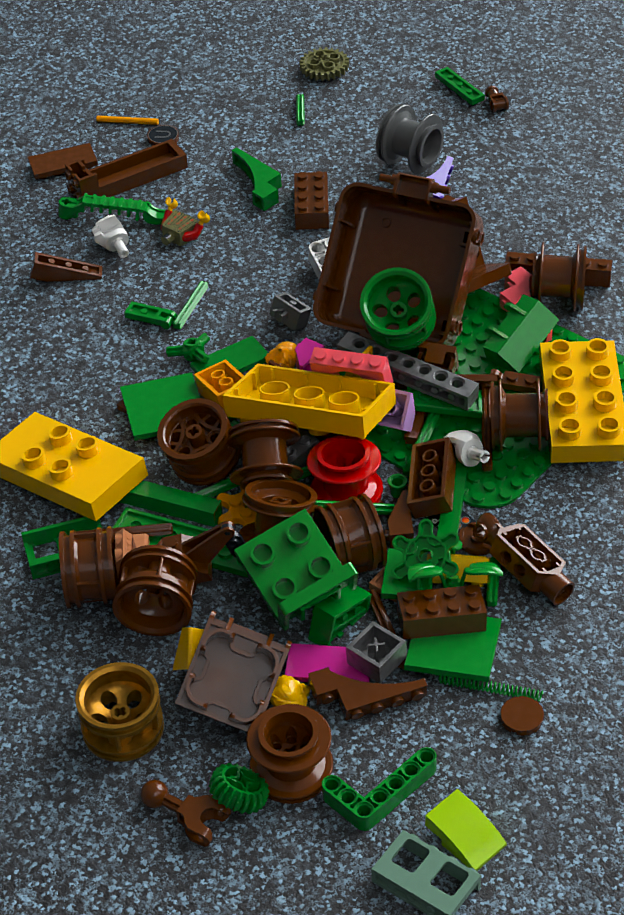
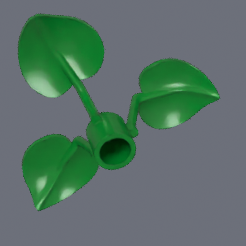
M460 540L455 547L451 548L448 551L447 557L450 561V551L460 550L462 548V542ZM477 562L470 564V567L464 568L461 580L458 575L453 577L446 576L445 579L442 567L435 566L432 563H420L412 565L408 569L407 575L409 583L420 578L440 576L443 588L464 586L466 575H497L503 577V572L495 563Z

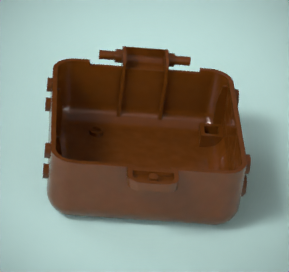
M398 172L397 175L380 174L379 181L394 185L393 189L360 182L347 185L342 190L339 201L335 204V218L318 287L313 294V312L316 319L333 329L349 331L374 341L368 332L360 309L362 290L366 283L380 271L397 267L406 268L423 277L431 291L436 310V323L426 342L453 346L457 336L463 330V322L461 320L479 246H482L484 242V225L481 217L467 204L433 198V193L450 194L451 187L439 185L434 179ZM393 291L388 295V299L392 302H397L401 294ZM414 297L410 299L408 305L414 308L419 305L421 299ZM379 308L375 311V315L378 317H385L388 313L385 308ZM418 318L410 319L408 326L414 324ZM393 324L387 329L398 330L399 326Z

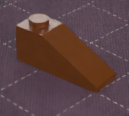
M407 490L402 491L388 519V529H384L385 540L389 541L390 548L393 549L392 541L396 536L402 535L408 539L414 538L411 513L407 505Z

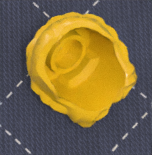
M279 676L270 702L274 707L284 704L307 706L310 687L300 683L292 676Z

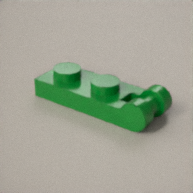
M132 301L124 312L125 318L160 325L164 329H169L177 317V314L172 310Z

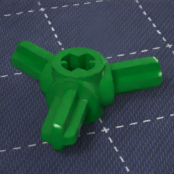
M203 333L198 338L186 339L183 345L166 347L167 357L184 356L188 361L198 360L203 364H207L210 357L204 352V345L210 340V337L207 336V333Z

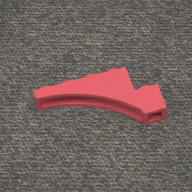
M519 267L513 270L511 275L505 277V290L500 292L499 302L503 310L508 311L504 308L507 302L516 305L523 294L531 297L532 274ZM552 330L544 339V342L552 340Z

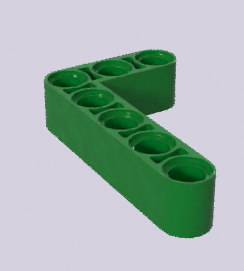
M428 747L421 748L365 797L361 796L335 775L326 776L322 780L323 800L357 829L368 831L435 774L437 769L436 752Z

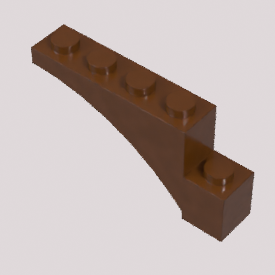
M329 667L308 673V685L316 705L322 703L329 704L337 699L346 721L360 719L363 715L369 713H379L385 708L392 706L399 707L411 700L418 701L427 695L428 685L425 678L404 683L379 684L347 678L330 671Z

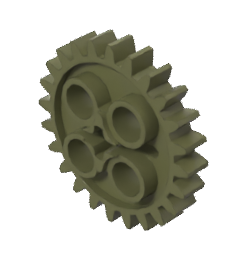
M320 47L319 50L313 49V52L308 51V54L304 53V57H301L299 61L302 74H305V77L310 76V79L315 78V81L321 79V81L327 79L329 81L330 78L335 80L336 76L341 77V74L345 75V71H348L349 68L347 54H343V51L339 52V49L334 51L331 48L329 50L327 47L325 49Z

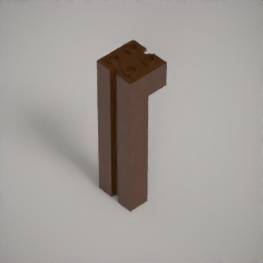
M170 139L89 170L85 167L84 158L65 164V177L68 180V192L73 194L75 199L84 196L85 193L88 195L97 194V196L106 195V197H112L188 168L187 155Z

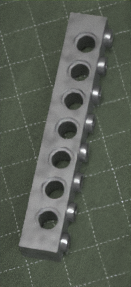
M349 331L337 344V350L363 353L369 345L373 346V355L386 356L388 358L393 381L468 411L478 398L479 383L399 351L386 349L374 341Z

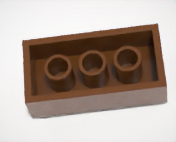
M327 172L294 173L296 230L329 228Z
M449 437L412 444L407 505L415 519L453 512L457 457L455 447Z
M479 584L397 593V615L403 639L486 631L487 610Z

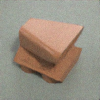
M125 529L116 532L115 563L118 575L121 561L129 551L140 546L150 545L148 534H131Z

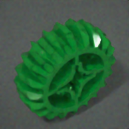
M227 763V765L221 764L213 772L209 781V792L213 794L212 798L218 800V804L225 805V808H230L233 812L239 811L241 814L244 812L251 814L252 812L257 813L265 806L269 796V785L265 783L264 778L259 777V773L253 772L252 769L246 768L245 765L242 767L237 763L235 765Z

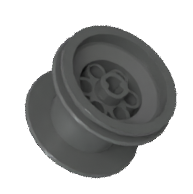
M397 104L393 106L384 116L378 129L376 138L377 156L388 165H394L405 157L408 158V165L412 173L421 174L435 163L443 146L444 131L440 117L436 114H430L423 118L421 122L416 121L414 109L410 105Z

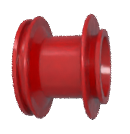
M341 435L319 442L309 452L306 463L308 470L315 477L310 487L317 493V500L343 501L349 497H357L359 494L364 493L370 498L372 503L380 502L383 493V482L376 471L381 464V453L374 443L367 439L362 440L358 437Z

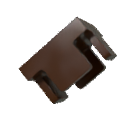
M426 341L419 345L417 359L454 374L455 371H458L457 347Z

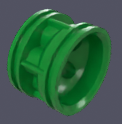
M398 267L385 269L375 274L362 290L360 297L361 313L370 336L380 346L394 351H406L418 347L431 335L436 323V310L430 288L418 273ZM393 291L401 294L397 302H392L388 299V295ZM414 297L421 299L419 305L414 308L408 305L410 299ZM379 308H385L388 313L385 317H378L375 315V311ZM418 318L414 324L408 326L410 319ZM393 324L399 326L398 330H390L387 328Z

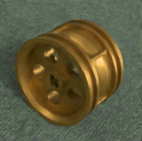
M110 663L91 671L79 684L75 702L78 716L81 720L83 740L93 754L108 761L124 762L144 756L159 743L164 731V719L160 706L158 684L148 670L133 663ZM132 701L140 702L136 708L131 709L128 707V704ZM111 702L117 703L112 709L104 707Z

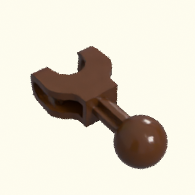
M160 780L146 782L140 791V797L144 805L152 809L164 806L176 812L177 823L184 826L187 838L204 847H207L213 839L210 828L203 823L210 819L223 822L231 815V809L225 808L223 804H218V800L212 798L213 795H203L200 797L188 795L182 801L170 795L168 787Z

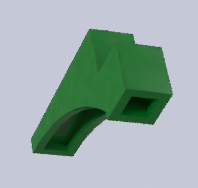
M237 147L232 149L233 164L246 173L254 186L252 191L253 205L266 211L279 203L278 189L282 187L281 173Z

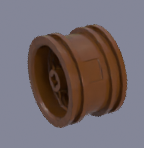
M197 398L181 402L169 410L159 424L157 431L159 446L166 458L169 459V463L177 477L190 485L202 486L220 481L233 471L241 456V450L234 449L227 444L228 430L232 427L230 420L223 408L212 400Z

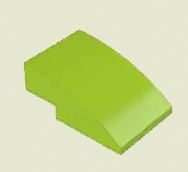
M458 789L425 815V826L442 840V846L467 867L474 868L476 871L507 846L506 841L490 820Z

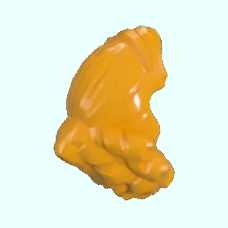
M290 341L279 343L265 356L266 363L268 364L270 360L294 368L297 344Z

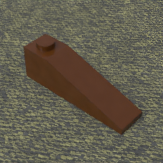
M35 252L30 278L46 282L102 279V266Z

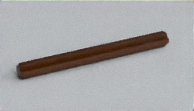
M484 387L482 388L483 450L490 453V455L485 456L490 458L488 462L482 463V470L490 472L492 471L491 388Z

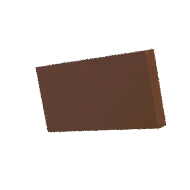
M90 143L28 157V162L35 179H45L53 175L59 176L65 173V164L84 158L85 167L88 169L98 165Z

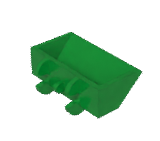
M524 294L516 305L509 302L504 305V308L508 310L506 318L499 320V327L497 329L492 326H488L485 329V332L490 335L487 337L488 341L483 346L488 361L517 373L522 370L538 349L540 343L544 341L559 321L539 300Z

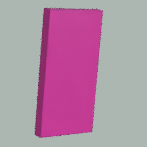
M291 644L285 675L292 676L299 682H308V673L329 667L330 671L347 678L370 682V677L347 664L346 647Z

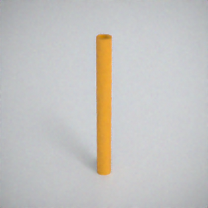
M116 116L96 117L97 122L148 125L159 124V119L156 118Z

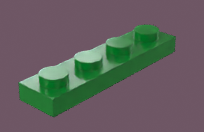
M449 67L435 72V78L469 104L474 105L485 100V95Z

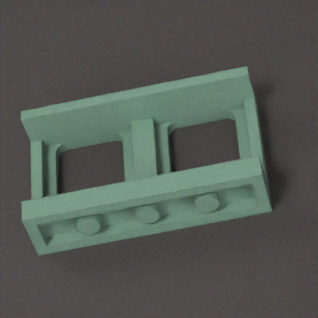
M404 830L371 869L373 883L426 915H455L474 889L479 891L481 888V875L474 868L466 867L459 863L455 857L447 856L439 851L436 846L428 845L415 834H410ZM402 847L424 859L415 872H409L392 862ZM441 870L463 882L461 887L452 896L431 885V882Z

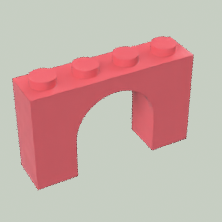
M314 347L309 362L313 372L340 375L339 372L344 371L357 374L363 379L394 382L386 356Z

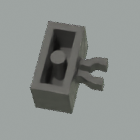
M284 292L274 296L269 314L275 317L277 321L287 325L291 330L297 331L307 327L312 309L292 295Z

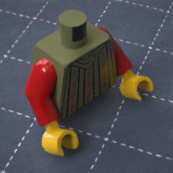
M167 197L165 202L168 205V209L165 210L161 224L163 233L161 237L162 243L169 245L172 242L183 246L190 241L196 240L201 235L204 227L203 224L210 221L209 215L200 211L197 214L199 219L197 220L177 210L172 211L178 206L175 198L171 203V198Z

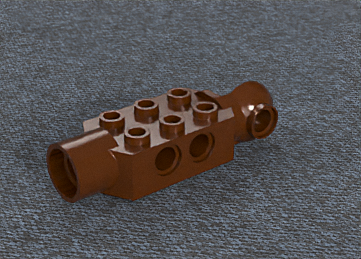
M484 513L479 516L476 524L473 526L474 537L478 541L489 544L491 546L489 553L519 580L524 587L532 592H541L554 605H559L570 597L574 591L575 584L562 573L566 562L525 524L503 527L491 513Z

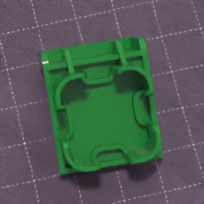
M306 509L301 510L234 549V554L245 569L249 580L255 585L270 613L276 618L284 631L289 629L290 619L296 617L300 621L305 620V610L320 601L325 600L329 596L336 600L340 599L342 588L348 586L351 591L357 588V570L351 562L345 565L341 564Z

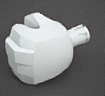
M113 214L97 221L92 229L94 241L109 251H117L120 258L127 257L129 251L126 245L128 244L129 237L117 217Z
M457 430L448 433L444 437L450 438L455 447L457 459L465 466L473 467L479 462H488L490 457L485 455H490V453L483 450L479 437L473 432Z

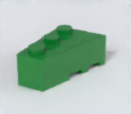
M346 586L341 589L340 599L336 600L329 596L320 603L315 604L312 610L313 616L308 640L317 645L331 646V642L336 637L340 639L344 635L342 631L348 625L353 626L368 612L372 594L359 586L353 591Z

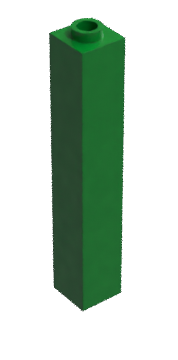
M144 480L119 501L120 503L212 527L217 525L219 517L223 514L221 500Z

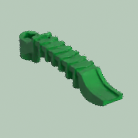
M87 193L78 199L62 197L59 199L58 216L62 219L77 218L78 213H84L88 206L90 207V212H94L96 207L99 208V213H103L105 209H108V214L118 210L117 215L127 211L126 217H130L132 212H136L135 221H139L141 213H143V219L147 223L156 225L162 224L165 213L164 209L156 208L148 201L144 202L140 199L137 201L131 198L128 200L123 197L115 198L114 196L106 197V195L97 196V194L88 195Z

